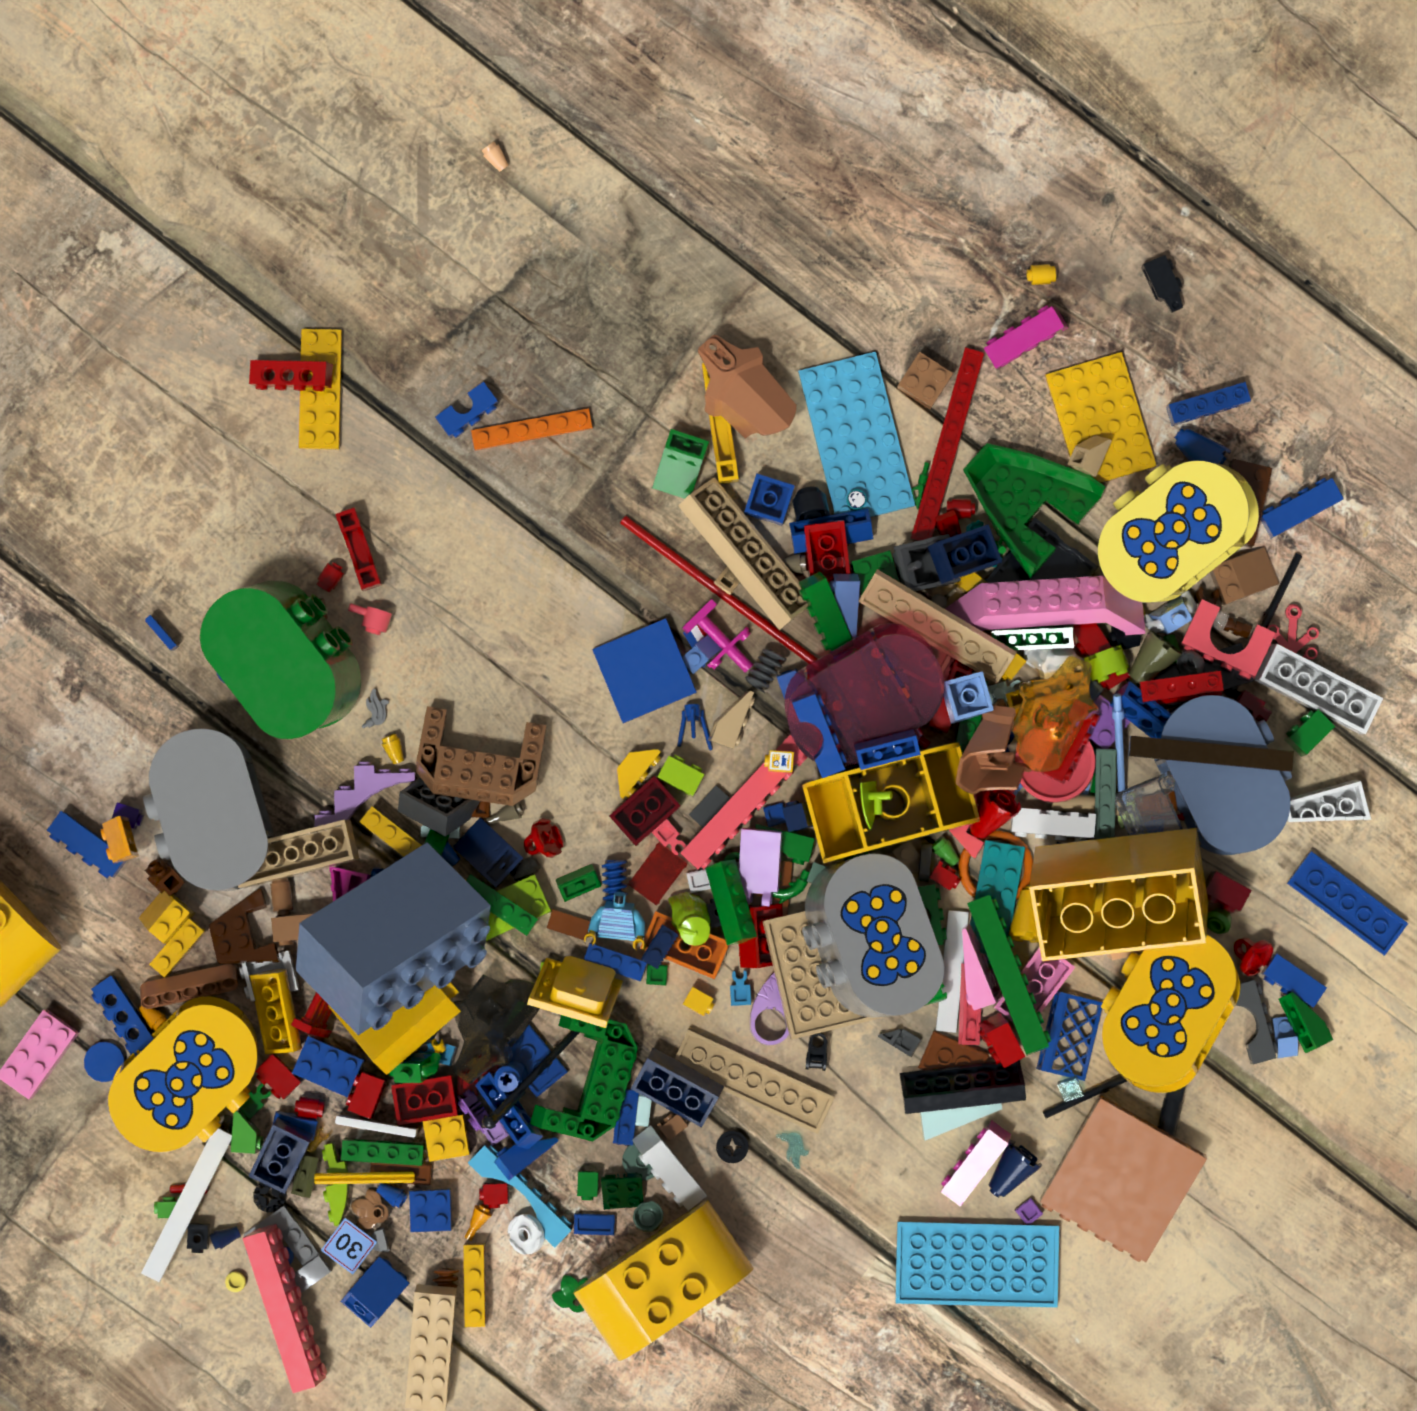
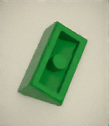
M592 864L555 880L564 902L601 887Z

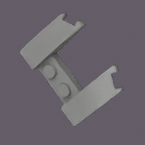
M286 1205L244 1234L245 1237L253 1230L277 1224V1227L282 1231L283 1239L303 1266L295 1272L294 1278L296 1286H299L301 1293L332 1271Z

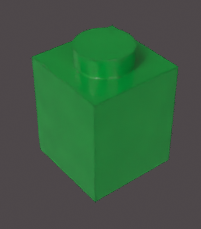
M578 1171L577 1196H581V1200L591 1201L593 1197L598 1196L599 1171Z

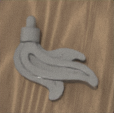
M376 689L371 691V703L368 698L366 699V705L372 713V717L366 720L362 728L381 725L386 719L385 706L389 704V701L386 699L379 701L376 696Z

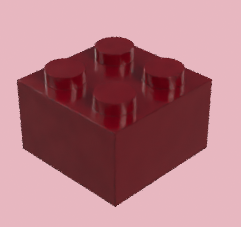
M1217 871L1211 872L1205 882L1208 902L1211 904H1221V908L1230 914L1241 912L1252 891Z

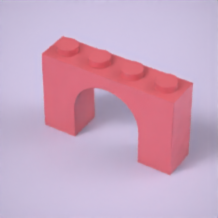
M1202 599L1181 643L1184 646L1183 650L1195 651L1202 654L1203 659L1213 663L1215 660L1221 663L1220 667L1228 671L1234 669L1240 672L1239 675L1249 680L1251 677L1255 679L1276 633L1257 624L1245 649L1235 654L1223 653L1215 648L1210 638V630L1220 611V607Z

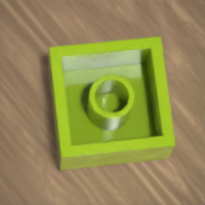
M675 754L673 757L668 756L657 778L694 797L705 775L701 773L703 769L694 764L691 767L684 764L685 760Z

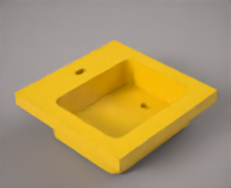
M573 956L564 957L563 962L546 958L529 996L527 1005L606 1028L620 993L623 980L614 978L616 972L612 968Z

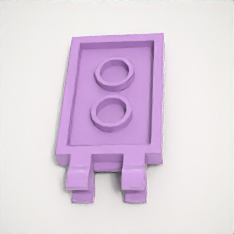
M741 829L739 874L749 905L753 901V893L763 894L762 906L770 907L773 901V892L779 891L782 831Z

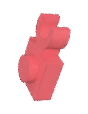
M667 819L652 832L664 847L670 844L672 853L676 856L679 854L675 850L676 845L680 844L683 848L686 847L683 841L676 839L680 833Z

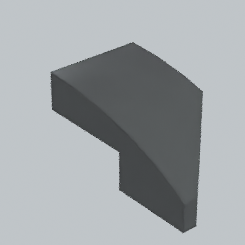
M904 1029L878 1035L880 1039L910 1057L913 1056L922 1041Z

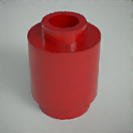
M952 498V500H947V512L954 510L958 519H971V515H975V503H971V499Z
M332 562V564L327 563L317 578L319 581L316 585L330 593L332 589L336 588L343 577V567L335 562Z
M301 1096L300 1100L295 1102L294 1112H298V1117L322 1118L325 1102L317 1098Z

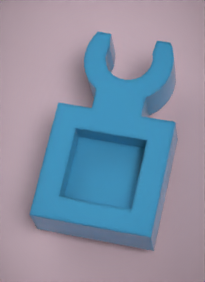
M735 971L732 972V978L736 985L730 986L731 1006L751 1005L750 985H744V981L747 979L746 971H743L744 976L741 979L736 978Z
M431 1042L427 1044V1051L419 1050L418 1053H434ZM445 1044L446 1050L440 1053V1063L451 1066L457 1047Z

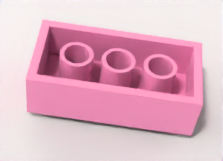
M1040 946L1037 947L1022 967L1020 973H1025L1029 985L1026 986L1028 993L1033 992L1036 1004L1033 1005L1036 1012L1040 1011L1041 1013L1075 967L1065 959L1042 961ZM1002 994L993 1008L1013 1022Z
M43 1010L0 1069V1079L27 1099H33L80 1032L49 1010Z

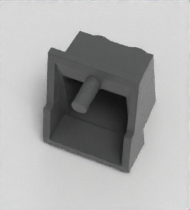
M949 534L895 546L893 558L900 583L916 592L923 589L951 585L961 581L958 578L941 584L927 547L950 538Z

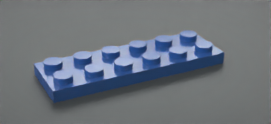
M1312 851L1308 853L1286 883L1383 956L1387 954L1409 924Z

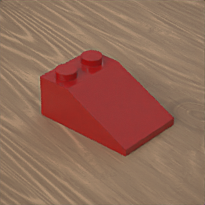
M844 520L804 525L808 577L821 572L829 583L833 581V574H850Z

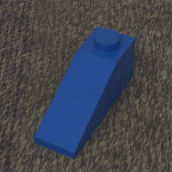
M557 1137L539 1140L530 1149L518 1147L517 1145H513L510 1149L505 1147L497 1153L498 1158L494 1163L510 1181L553 1147L559 1140Z

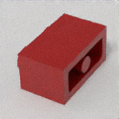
M275 1053L271 1054L255 1071L258 1074L256 1076L257 1079L264 1085L267 1083L272 1088L271 1093L278 1099H286L303 1082L297 1075L292 1074V1070Z

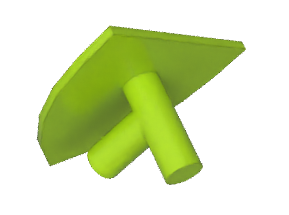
M876 781L860 783L862 808L869 829H872L875 815L883 814L882 800H891L893 797L892 791L877 792Z

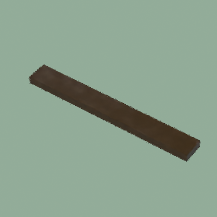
M1130 736L1128 756L1292 772L1294 751Z

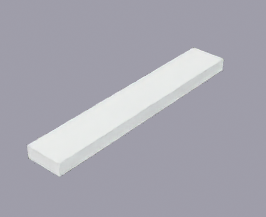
M948 910L947 940H945L943 955L944 978L942 982L944 987L941 988L943 993H947V999L938 1003L936 1031L956 1033L960 1000L961 963L964 962L962 929L968 924L969 912Z

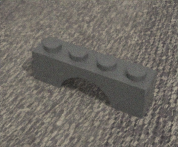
M1255 980L1240 983V995L1235 1005L1249 1010L1256 1022L1255 1034L1245 1044L1250 1064L1276 1059V1053H1278L1276 1042H1272L1270 1036L1273 1033L1271 1024L1266 1022V1005L1264 1002L1261 1003L1259 995L1262 994L1260 984L1256 983Z

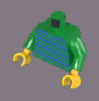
M436 1039L432 1040L431 1044L434 1053H412L388 1074L394 1077L395 1083H422L438 1070L441 1060L440 1053L446 1050L443 1039H441L439 1044Z

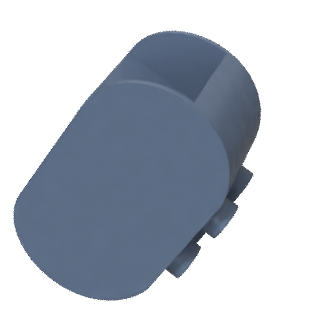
M1217 695L1192 699L1170 711L1169 713L1172 715L1167 720L1161 734V739L1268 749V744L1274 742L1272 732L1264 719L1255 722L1251 713L1240 703ZM1154 759L1169 792L1174 791L1177 808L1180 814L1184 813V822L1187 829L1197 828L1199 845L1203 849L1220 855L1251 852L1268 845L1283 830L1290 813V793L1285 781L1292 778L1291 772Z

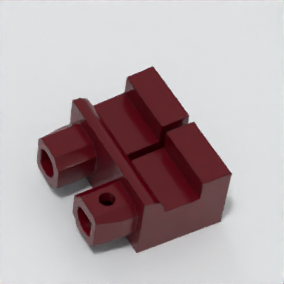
M1247 690L1239 691L1240 693L1234 700L1244 706L1251 713L1254 720L1259 722L1264 719L1267 722L1272 712L1264 707L1266 702Z

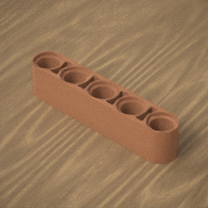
M225 964L145 982L140 986L141 1005L144 1008L152 1009L235 990L238 987L237 969L234 965Z

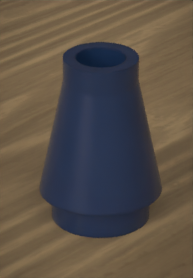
M237 1226L213 1231L214 1233L209 1235L215 1250L218 1248L221 1250L241 1237Z

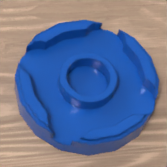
M99 1042L91 1046L86 1052L84 1068L92 1079L99 1082H109L113 1080L116 1071L125 1061L121 1049L115 1044Z

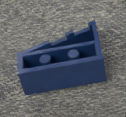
M796 800L785 803L786 807L782 808L788 832L813 827L807 802L799 803Z

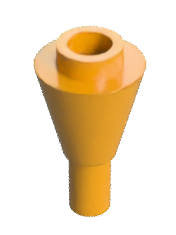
M484 1204L474 1206L470 1227L464 1236L466 1239L471 1241L476 1231L492 1216L491 1209Z

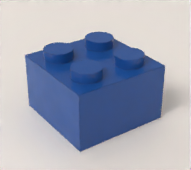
M756 473L744 514L782 526L795 485Z
M451 1189L409 1191L411 1232L451 1231L453 1229Z

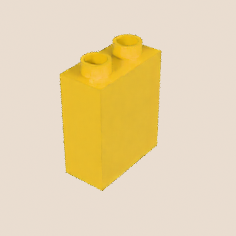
M451 982L440 989L434 985L424 992L423 998L416 1006L411 1009H406L402 1006L392 1013L390 1021L379 1030H374L370 1027L360 1035H357L328 1005L368 1057L386 1075L461 1012L451 1000L459 993Z

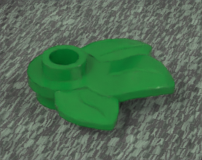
M564 1275L561 1280V1291L552 1294L554 1302L561 1308H570L576 1313L583 1312L584 1308L581 1304L578 1306L574 1304L577 1298L573 1292L586 1282L588 1278H583L578 1282L572 1276Z

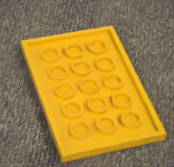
M1122 352L1045 374L1069 457H1071L1076 445L1094 435L1112 440L1096 477L1092 476L1094 479L1103 483L1157 466Z

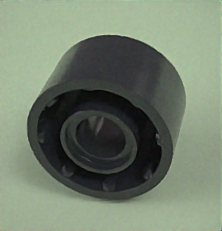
M810 486L797 491L792 501L796 521L830 515L826 494L818 487Z

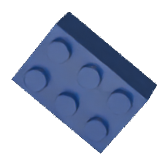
M308 1036L292 1074L348 1097L354 1087L353 1083L356 1075L360 1073L365 1059L315 1037Z

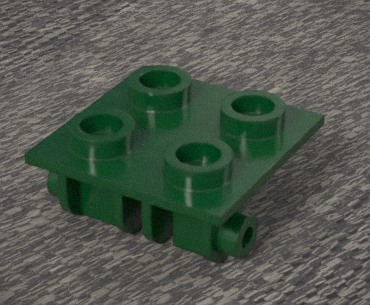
M637 1172L627 1173L626 1177L625 1173H623V1178H620L619 1173H617V1178H615V1174H605L604 1177H601L604 1210L637 1207L640 1203H644L642 1174H637Z

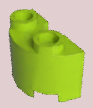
M1122 645L1084 658L1091 680H1097L1098 683L1110 679L1108 676L1110 674L1116 673L1117 676L1128 672L1127 668H1130Z

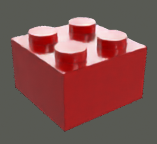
M1000 1012L979 1023L982 1030L978 1032L989 1047L987 1049L996 1064L1000 1063L1005 1068L1025 1057L1010 1025Z
M366 1071L357 1074L353 1083L356 1089L354 1093L349 1094L346 1105L349 1106L348 1111L369 1119L373 1118L387 1079Z

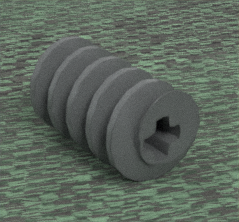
M771 649L762 650L765 657L759 656L758 659L761 663H754L757 670L750 669L749 671L753 677H745L750 685L763 693L765 692L762 687L769 688L766 680H774L770 674H778L775 666L782 667L779 660L786 661V658Z

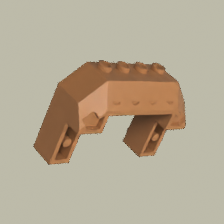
M427 706L416 760V772L433 794L514 806L536 791L546 736V725L526 722L520 758L442 746L447 709Z

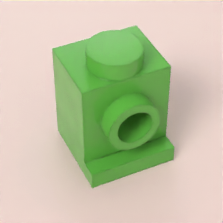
M163 1197V1201L154 1202V1213L158 1214V1218H169L178 1200H175V1197Z

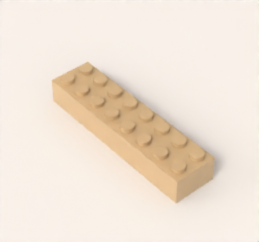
M712 478L689 494L678 505L779 630L807 610L808 603L802 599L799 593L801 587L798 579L715 478Z

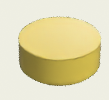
M238 1271L230 1273L225 1280L226 1287L232 1292L241 1291L246 1285L244 1274Z

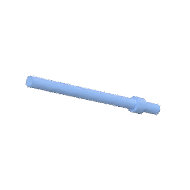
M1114 694L1112 719H1114L1115 748L1117 749V792L1120 799L1119 809H1125L1126 790L1122 719H1124V709H1122L1121 694Z

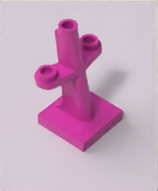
M711 599L682 627V630L688 634L698 625L722 649L707 665L709 668L715 669L722 663L720 658L726 653L746 673L754 664L734 644L739 639L743 642L751 634L748 631L749 628L746 627L731 641L707 616L717 605Z

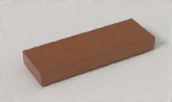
M371 1162L370 1172H414L415 1181L406 1184L431 1185V1164L417 1166Z

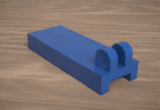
M626 1090V1096L620 1108V1117L614 1128L613 1144L633 1146L632 1139H634L639 1093L633 1090Z

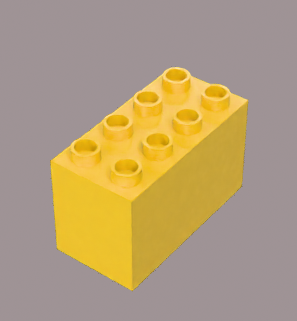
M1197 828L1035 847L1029 889L1042 961L1206 943L1208 896Z

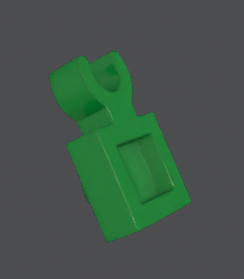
M260 1084L257 1087L255 1094L250 1091V1097L239 1108L249 1119L265 1105L261 1100L270 1097L272 1094L271 1091L266 1095L261 1093L264 1084Z

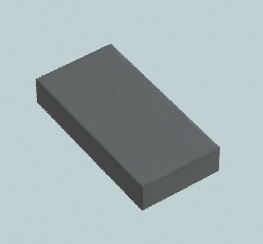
M715 786L689 816L704 828L730 798L720 788Z

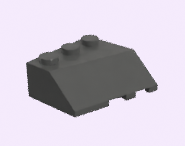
M419 778L400 791L398 812L446 837L471 819L480 801L433 794L424 781Z

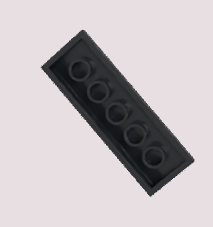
M1020 1060L1005 1068L1000 1063L990 1062L899 1073L905 1114L1026 1100L1025 1082Z

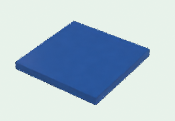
M667 619L592 649L623 724L697 693Z

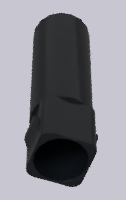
M1185 1087L1166 1093L1158 1122V1128L1174 1137L1176 1136Z

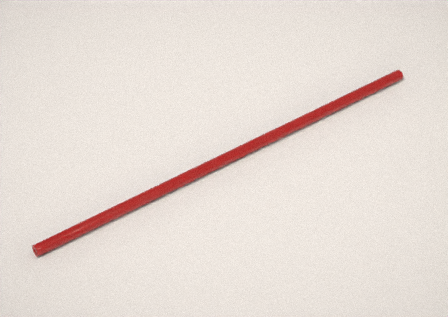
M628 516L622 519L620 524L817 671L824 673L830 669L828 665L734 595L727 594L715 585V581ZM875 702L867 707L881 717L883 706ZM919 734V739L917 738L918 745L923 750H926L931 742Z

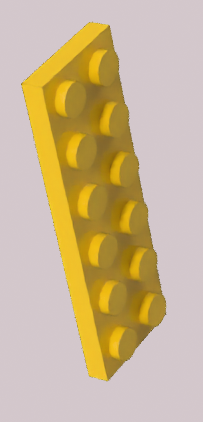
M301 329V361L329 362L333 364L332 388H325V391L322 392L313 391V388H306V391H300L299 449L339 450L342 330ZM312 372L308 373L307 381L312 379Z

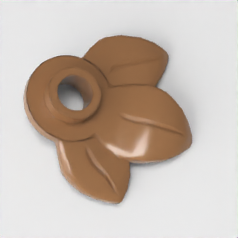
M370 1189L366 1192V1199H357L351 1203L353 1212L359 1216L356 1226L360 1229H372L377 1223H383L389 1217V1209L382 1203L379 1193ZM378 1209L381 1211L380 1217L376 1215Z

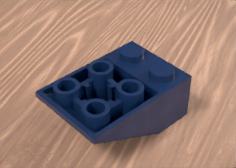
M479 818L453 846L496 888L524 859L482 818Z

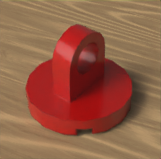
M542 818L533 823L531 835L524 841V849L528 854L538 855L542 853L544 856L552 858L562 852V835L556 825L552 826L550 824L551 821L549 819ZM532 842H534L536 846L535 850L532 847Z
M1249 938L1236 940L1234 952L1242 960L1240 970L1247 976L1258 974L1261 971L1259 968L1262 965L1265 967L1272 957V944L1267 940H1260L1256 943ZM1242 943L1246 946V953L1242 950Z

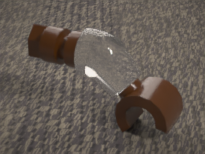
M1201 586L1198 587L1194 595L1195 601L1198 604L1203 599L1220 607L1213 627L1221 632L1223 630L1229 632L1230 630L1232 634L1247 639L1252 626L1238 620L1236 622L1233 621L1234 619L1225 613L1221 605L1216 603L1219 598V589L1211 593V599H1206L1203 596L1204 589Z

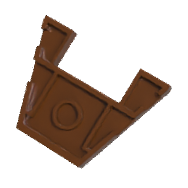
M262 889L256 890L209 924L216 959L219 964L280 962L275 943L255 948L248 914L267 907Z

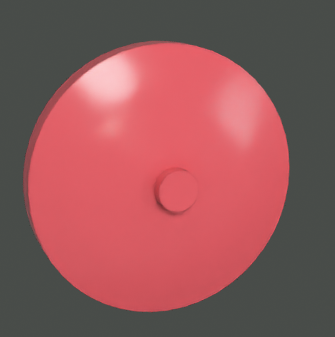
M1061 722L1044 723L1030 730L1020 741L1015 754V762L1032 765L1033 770L1031 772H1024L1020 783L1033 797L1049 803L1066 802L1080 795L1090 784L1096 767L1095 753L1090 741L1087 745L1083 744L1081 749L1083 754L1079 762L1074 763L1072 767L1074 772L1069 781L1066 780L1062 784L1041 773L1049 753H1061L1071 746L1075 737L1074 726Z

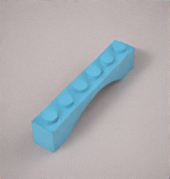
M485 1144L468 1164L481 1177L504 1181L520 1191L533 1207L537 1219L542 1225L544 1238L555 1248L572 1231L570 1227L572 1223L565 1216L560 1218L555 1213L557 1211L556 1207L549 1201L546 1204L541 1199L543 1195L535 1187L531 1189L526 1184L528 1180L519 1173L509 1181L494 1163L498 1158V1151L492 1145L488 1147Z

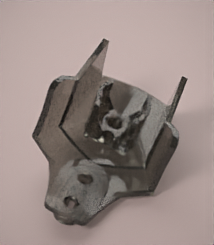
M483 974L464 1000L454 1001L461 1011L454 1018L464 1040L461 1053L453 1069L456 1075L468 1084H471L493 1066L509 1065L513 1057L512 1047L540 1009L527 1005L535 983L511 979L504 983Z

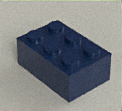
M989 524L927 546L941 584L1002 563Z
M277 1117L248 1177L285 1194L314 1134Z

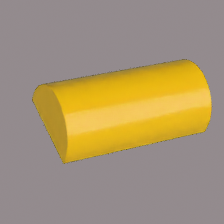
M274 969L250 975L265 1054L290 1053L301 1050L302 1044L299 1029L291 1026L294 1018H296L287 969Z

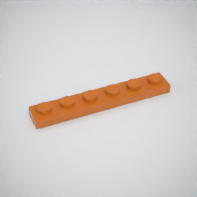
M589 408L475 429L471 430L474 450L476 451L593 428Z

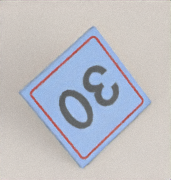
M344 1218L321 1251L353 1275L377 1241L347 1218Z

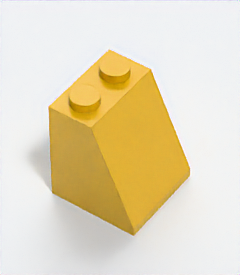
M164 891L162 894L159 893L140 915L139 919L151 934L163 944H167L188 918L194 916L195 912L174 894L169 896Z

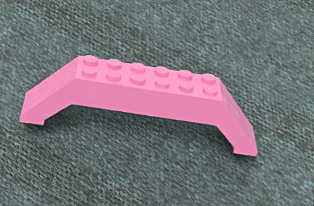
M1104 576L981 583L945 608V610L981 631L1107 623L1125 632V635L1145 634L1142 602L1122 595Z

